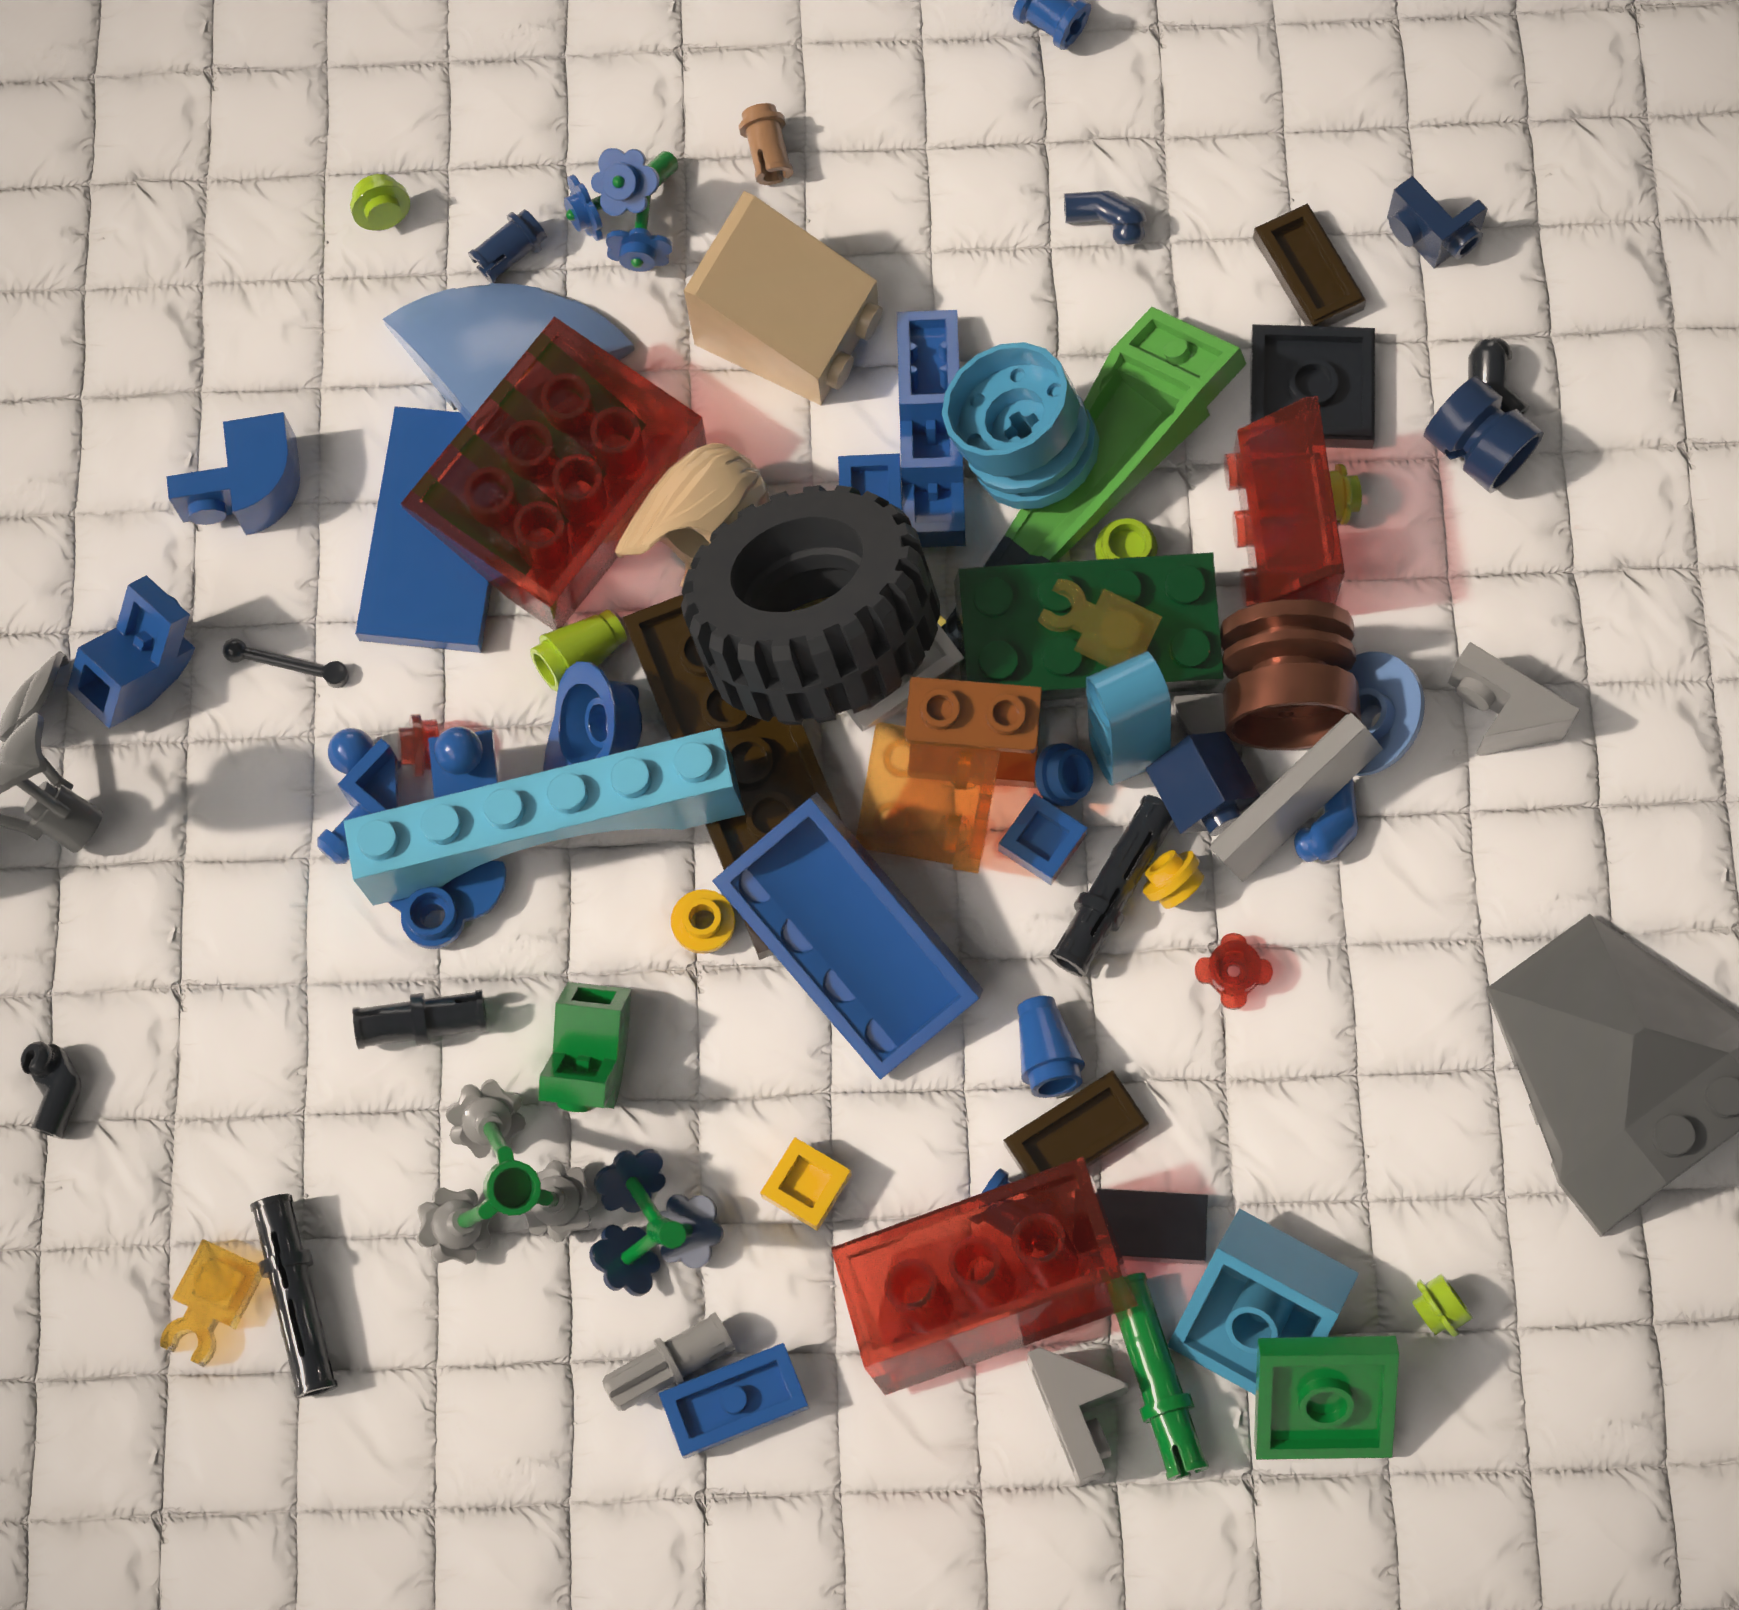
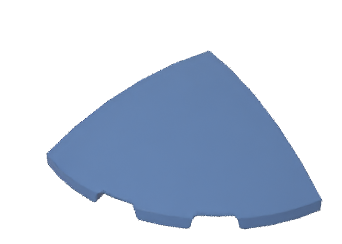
M490 283L488 285L446 289L411 302L382 319L385 326L452 409H458L485 443L516 422L492 401V398L506 381L543 414L573 394L570 389L529 354L544 335L593 379L635 350L634 344L615 325L586 305L576 300H569L560 295L543 291L538 287L519 284Z

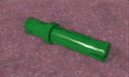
M1141 1272L1123 1276L1124 1283L1122 1284L1119 1283V1280L1115 1279L1107 1283L1105 1289L1110 1296L1145 1404L1139 1410L1143 1422L1146 1424L1151 1423L1167 1472L1165 1473L1167 1480L1173 1481L1191 1476L1190 1471L1200 1473L1207 1470L1209 1464L1204 1458L1189 1412L1195 1407L1190 1393H1183L1147 1284L1146 1273Z

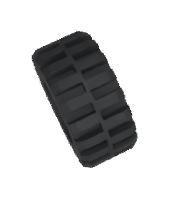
M821 485L803 487L802 493L788 495L787 491L769 496L771 501L759 507L751 504L738 512L737 520L729 525L723 522L714 530L710 537L711 543L709 546H700L693 557L690 565L691 569H688L681 593L684 599L681 607L683 616L713 688L718 690L722 699L732 707L741 711L745 710L746 714L767 722L773 716L777 717L778 722L785 725H802L803 719L814 718L818 723L837 720L836 714L850 709L853 710L854 714L871 707L870 700L880 694L888 697L900 688L901 678L905 674L912 676L926 656L924 651L930 650L938 631L937 622L941 615L940 601L917 531L912 527L909 517L900 508L889 504L888 500L866 491L861 496L859 490L837 485L834 491H826ZM829 597L816 605L792 611L808 602Z

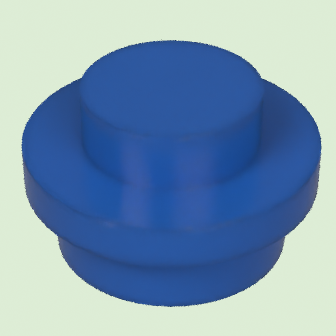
M1067 743L1051 744L1042 750L1036 762L1035 780L1039 793L1044 800L1055 807H1066L1075 804L1089 793L1093 784L1094 773L1092 763L1085 752Z

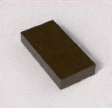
M1308 203L1254 228V241L1305 326L1328 327L1364 310L1365 297Z
M1112 1070L1003 1139V1145L1037 1197L1041 1198L1149 1128V1123Z

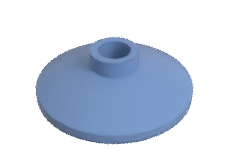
M1384 652L1357 654L1352 669L1348 671L1353 673L1358 681L1361 722L1383 748L1355 776L1375 774L1395 764L1410 749L1417 738L1423 722L1425 698L1418 676L1404 661ZM1381 712L1377 723L1372 727L1373 718Z

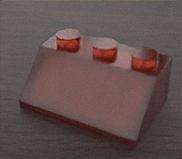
M1318 396L1305 397L1238 429L1233 453L1224 454L1227 490H1238L1240 510L1232 512L1234 543L1236 548L1246 547L1249 568H1244L1240 571L1241 593L1244 606L1278 600H1316L1336 605L1345 570Z

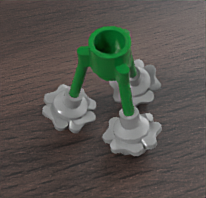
M493 1079L486 1080L481 1085L480 1090L473 1084L464 1085L458 1102L448 1108L445 1114L447 1121L454 1125L449 1134L454 1144L467 1146L474 1156L479 1159L486 1157L492 1147L496 1155L497 1164L486 1174L483 1182V1193L486 1199L480 1205L476 1206L478 1196L471 1188L456 1192L443 1187L438 1188L433 1193V1203L425 1202L418 1207L417 1213L421 1227L417 1235V1243L421 1247H432L431 1257L436 1263H443L449 1260H456L465 1265L472 1263L476 1259V1249L483 1250L491 1244L488 1224L490 1218L497 1212L508 1216L525 1214L528 1230L531 1234L539 1236L548 1231L550 1239L555 1242H561L571 1231L589 1227L591 1218L586 1210L596 1206L598 1200L596 1194L586 1185L585 1171L580 1167H572L566 1172L565 1166L560 1161L553 1160L543 1171L536 1172L530 1165L514 1160L513 1151L510 1148L512 1138L524 1129L526 1125L525 1118L517 1112L521 1107L522 1099L518 1094L504 1091L497 1081Z

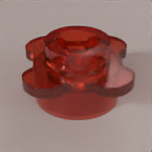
M1229 933L1223 936L1220 945L1213 951L1210 957H1203L1197 961L1194 972L1198 982L1209 984L1220 995L1221 1004L1225 1008L1238 1010L1245 1006L1247 995L1258 985H1267L1271 981L1273 968L1268 960L1260 959L1257 951L1247 944L1244 936L1238 933ZM1231 966H1236L1239 968L1240 974L1232 977L1228 974L1227 969Z

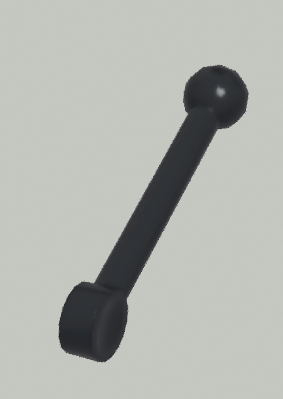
M237 638L230 639L223 645V656L232 663L246 659L322 677L328 686L332 688L343 687L349 680L346 666L339 661L320 665L246 647L243 641Z

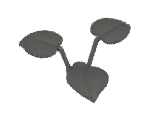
M59 651L20 686L1 717L0 740L5 743L0 749V794L15 785L29 794L31 797L26 803L24 813L32 819L26 821L0 814V826L24 832L35 840H38L44 833L71 852L77 853L87 844L97 830L103 818V811L73 792L74 785L64 779L42 754L41 739L44 718L38 712L50 694L59 668L69 664L67 656ZM42 772L52 785L45 781L40 786H37L29 778Z

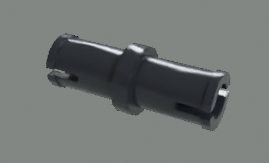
M482 989L475 990L472 993L425 999L424 993L412 994L408 1002L366 1008L354 1007L352 1009L354 1034L358 1050L365 1049L368 1046L415 1040L417 1046L428 1045L431 1042V1037L480 1030L481 1032L488 1031Z

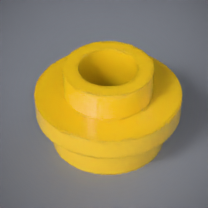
M1170 850L1162 854L1145 871V876L1148 880L1143 887L1144 895L1150 901L1158 900L1165 909L1179 905L1189 898L1204 880L1203 873L1198 869L1200 860L1192 851L1177 854L1175 850Z
M707 889L695 890L684 895L674 906L671 914V928L676 940L685 949L699 954L712 953L721 949L731 939L735 930V915L731 904L723 895ZM702 910L711 912L714 915V921L708 928L697 929L691 925V919L695 913Z

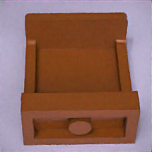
M910 677L905 739L910 743L908 777L1034 788L1042 687Z

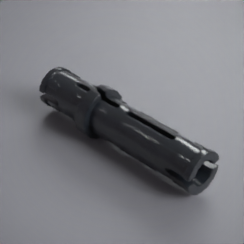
M1144 795L1138 809L1118 843L1112 849L1109 858L1089 892L1080 893L1073 904L1077 912L1057 946L1049 954L1050 959L1063 970L1078 977H1085L1089 971V966L1109 932L1118 931L1124 921V915L1121 913L1174 823L1162 799L1153 795Z
M278 1194L251 1203L250 1209L254 1214L264 1260L258 1263L262 1278H269L280 1323V1331L295 1386V1398H307L334 1390L338 1387L337 1380L334 1379L322 1322L308 1267L314 1264L311 1251L303 1249L292 1205V1195Z

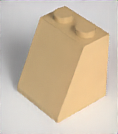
M743 191L684 289L694 345L819 405L823 404L831 388L839 390L844 385L854 362V357L851 356L852 352L861 338L864 340L871 338L880 322L883 308L878 305L877 280L762 200L746 191Z

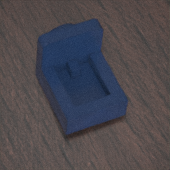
M1411 176L1394 189L1387 219L1395 237L1407 247L1413 246L1433 268H1436L1449 257L1453 256L1456 260L1460 259L1477 246L1483 237L1481 229L1488 208L1480 200H1477L1452 218L1427 190Z

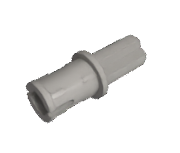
M714 1312L708 1318L665 1342L660 1337L655 1339L654 1344L656 1348L605 1375L602 1380L603 1387L613 1406L618 1411H625L674 1382L676 1385L684 1383V1377L725 1354L735 1351L734 1344L722 1321Z

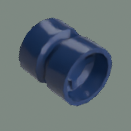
M1476 375L1463 383L1445 401L1429 422L1423 436L1450 460L1461 456L1464 457L1463 471L1491 494L1504 485L1526 462L1540 443L1544 433L1517 409L1506 413L1501 410L1503 397Z

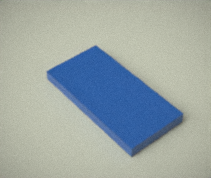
M394 407L355 632L359 641L481 653L495 563L414 494L430 475L500 535L507 493L453 447L468 428L480 438L460 412ZM516 422L486 443L509 464L512 463L518 427Z

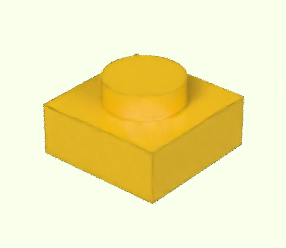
M794 1137L761 1190L760 1195L764 1200L818 1231L851 1178L852 1173L850 1169Z

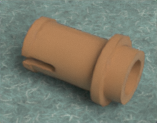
M760 103L748 107L742 112V121L738 126L740 135L748 140L755 168L756 182L762 185L781 183L783 179L780 170L784 178L789 179L793 175V168L789 162L782 129L786 125L785 117L782 113L777 112L776 106L771 103Z

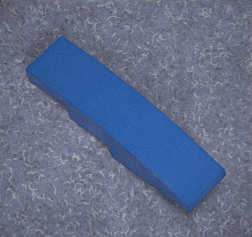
M957 310L897 312L902 511L909 517L912 527L916 529L922 548L966 546L963 456L947 434L942 417L945 391L960 369Z

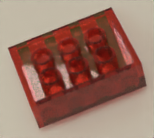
M554 316L401 502V505L405 511L508 599L552 630H556L564 626L616 561L618 556L614 551L620 538L657 482L669 468L688 452L707 445L703 417Z

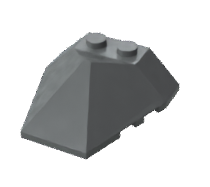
M1588 914L1487 987L1486 992L1513 1065L1518 1067L1530 1099L1529 1108L1535 1124H1539L1552 1158L1551 1167L1557 1183L1599 1237L1647 1203L1661 1189L1739 1132V1012L1591 914Z

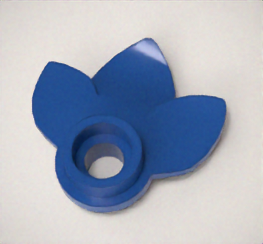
M489 861L455 877L440 888L427 887L419 889L410 897L387 903L401 913L402 928L414 944L426 949H439L451 944L459 937L465 922L482 917L495 907L505 888L507 879L506 866L502 861ZM435 910L445 912L444 921L438 927L428 928L424 925L425 918L430 912Z

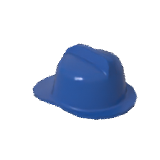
M576 662L567 668L558 686L555 714L545 750L543 771L636 749L640 743L642 733V714L638 704V687L628 682L608 680L604 672L592 662Z

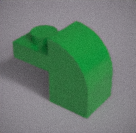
M567 982L555 1005L553 1052L540 1074L538 1101L555 1102L559 1108L570 1112H587L596 1107L614 1109L621 1087L627 1050L632 989Z

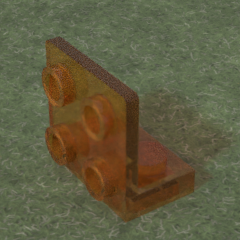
M884 722L878 723L875 726L856 839L867 850L951 864L955 870L979 873L1001 751L910 744L905 739L906 726Z

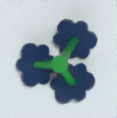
M645 1149L636 1155L630 1150L621 1151L615 1156L613 1163L598 1171L594 1178V1187L602 1195L601 1203L606 1210L614 1211L623 1207L629 1213L642 1211L649 1221L646 1232L637 1226H630L623 1231L617 1225H609L602 1231V1240L594 1243L589 1251L591 1263L597 1270L604 1273V1283L610 1290L619 1291L624 1287L629 1294L637 1297L643 1296L651 1290L653 1285L652 1275L660 1268L658 1256L649 1251L657 1244L662 1245L660 1252L666 1262L676 1263L681 1260L687 1267L695 1269L702 1268L709 1263L712 1257L711 1246L719 1244L724 1236L722 1226L714 1222L717 1217V1206L708 1196L697 1195L688 1199L685 1195L675 1194L667 1201V1211L659 1212L651 1200L652 1193L658 1192L664 1187L666 1178L660 1171L663 1167V1159L659 1152L654 1149Z

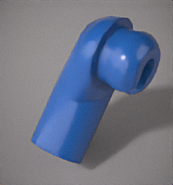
M1353 778L1324 805L1325 813L1312 824L1311 828H1301L1296 833L1294 838L1295 850L1298 856L1305 862H1314L1318 859L1322 862H1327L1335 859L1355 839L1358 832V817Z

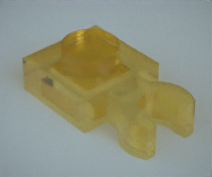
M1058 579L1053 591L1068 598L1071 603V612L1064 616H1058L1049 610L1043 609L1038 620L1044 627L1055 632L1074 629L1082 633L1074 650L1107 667H1111L1146 652L1162 616L1106 589H1103L1095 605L1086 601L1084 592L1076 583L1066 579Z
M202 1239L172 1297L174 1301L188 1308L183 1317L173 1320L164 1329L160 1346L174 1353L180 1339L186 1334L194 1333L198 1338V1346L193 1352L190 1361L201 1367L206 1366L216 1351L214 1330L217 1324L220 1322L236 1330L262 1279L259 1265Z

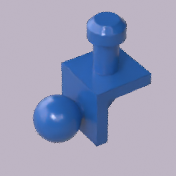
M452 727L442 732L439 737L428 738L434 798L498 783L492 730L473 732L465 727Z
M345 728L338 731L331 738L327 750L331 765L337 771L346 774L337 785L349 804L354 807L332 832L325 829L317 838L318 849L335 864H346L350 860L344 820L399 807L398 770L401 768L400 762L391 746L383 739H380L374 745L371 737L366 732L357 728Z

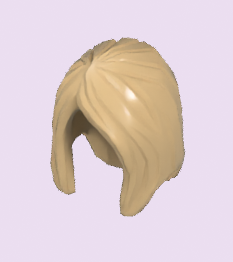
M710 443L691 450L669 468L649 492L624 531L614 553L619 558H624L625 555H641L660 541L669 546L684 562L685 575L679 585L683 587L687 571L691 569L690 565L693 557L701 545L709 546L711 543L710 537L714 530L723 522L729 525L737 520L738 512L751 504L759 507L770 502L767 485L753 462L727 444Z

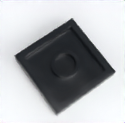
M1252 324L1249 445L1372 449L1375 441V328Z

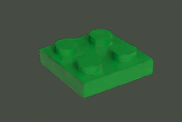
M1396 1336L1258 1338L1254 1421L1256 1460L1392 1458L1399 1368V1349Z

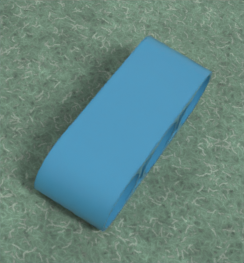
M1146 651L1086 677L1089 741L1105 779L1113 786L1146 772V767L1171 749V699L1167 684L1155 659Z

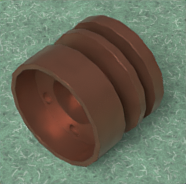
M1278 600L1258 603L1238 610L1223 620L1220 627L1221 648L1224 651L1222 656L1223 672L1227 678L1231 679L1227 682L1223 691L1225 732L1232 741L1246 747L1265 750L1312 748L1345 715L1352 713L1361 721L1358 681L1353 673L1348 672L1356 661V650L1351 643L1355 636L1354 620L1347 610L1333 603L1316 600Z

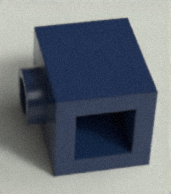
M1225 731L1189 734L1145 768L1180 834L1208 831L1210 836L1220 835L1242 814L1241 811L1261 796Z

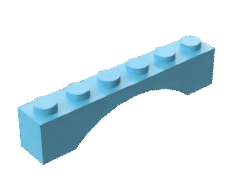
M721 728L344 820L343 822L353 880L371 904L375 906L410 897L419 889L427 887L440 888L455 877L481 864L547 842L618 830H684L745 815L733 757Z

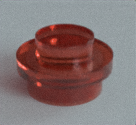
M410 714L409 727L398 728L400 765H411L414 777H424L425 770H431L428 738L439 737L437 720H422L421 714Z

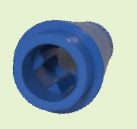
M1044 995L1032 997L1021 1002L1017 1006V1011L1019 1015L1022 1082L1030 1085L1032 1095L1039 1098L1057 1097L1074 1091L1083 1082L1081 1071L1085 1068V1062L1056 1006L1055 999Z

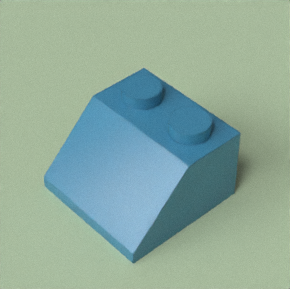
M1239 1208L1214 1252L1167 1345L1170 1349L1256 1395L1258 1338L1327 1337L1359 1273Z

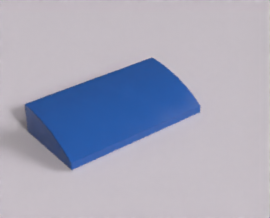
M817 792L712 880L880 1080L979 1000L984 990Z

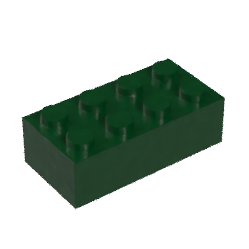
M1213 552L958 569L954 580L959 651L964 657L960 662L961 681L1042 687L1041 701L1087 698L1086 677L1146 651L1153 656L1158 664L1169 692L1214 689L1224 679Z

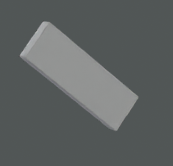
M1352 713L1345 715L1211 843L1209 848L1244 882L1379 754L1383 748L1366 726Z

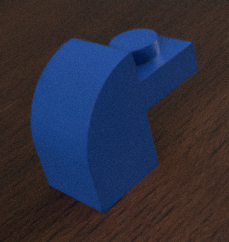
M284 412L224 421L223 429L227 467L166 476L168 499L183 523L192 522L198 525H211L223 521L228 515H235L245 535H250L270 527L286 514L298 493L300 466L296 436Z
M147 575L128 584L116 628L78 647L67 690L109 729L143 711L179 678L194 653L195 647L183 637L190 614L180 606L174 597L168 595Z

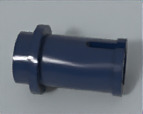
M526 209L517 215L514 212H510L507 215L508 223L477 248L468 252L473 263L478 262L479 265L476 268L490 283H494L501 274L531 250L534 253L542 250L540 243L547 238V235L539 222Z

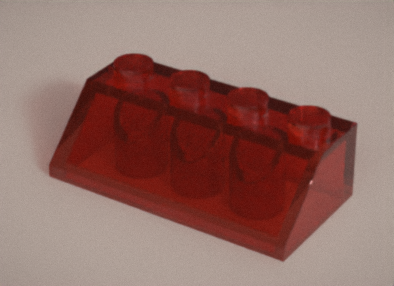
M1084 1157L831 1247L863 1366L884 1395L1138 1306L1118 1243Z

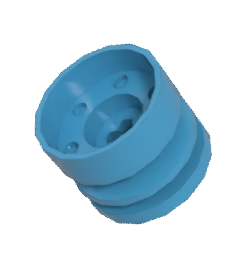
M1020 342L999 344L978 353L957 371L945 391L942 417L947 434L960 454L968 461L970 469L977 476L981 486L998 503L1015 509L1043 508L1065 499L1085 482L1097 461L1100 438L1090 412L1085 408L1081 397L1076 394L1074 385L1062 364L1045 348Z

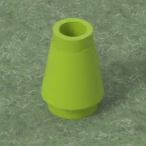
M606 609L600 614L592 615L540 635V643L530 649V655L543 680L551 689L558 691L559 682L567 668L576 662H592L598 667L619 645L627 641V635L615 614Z

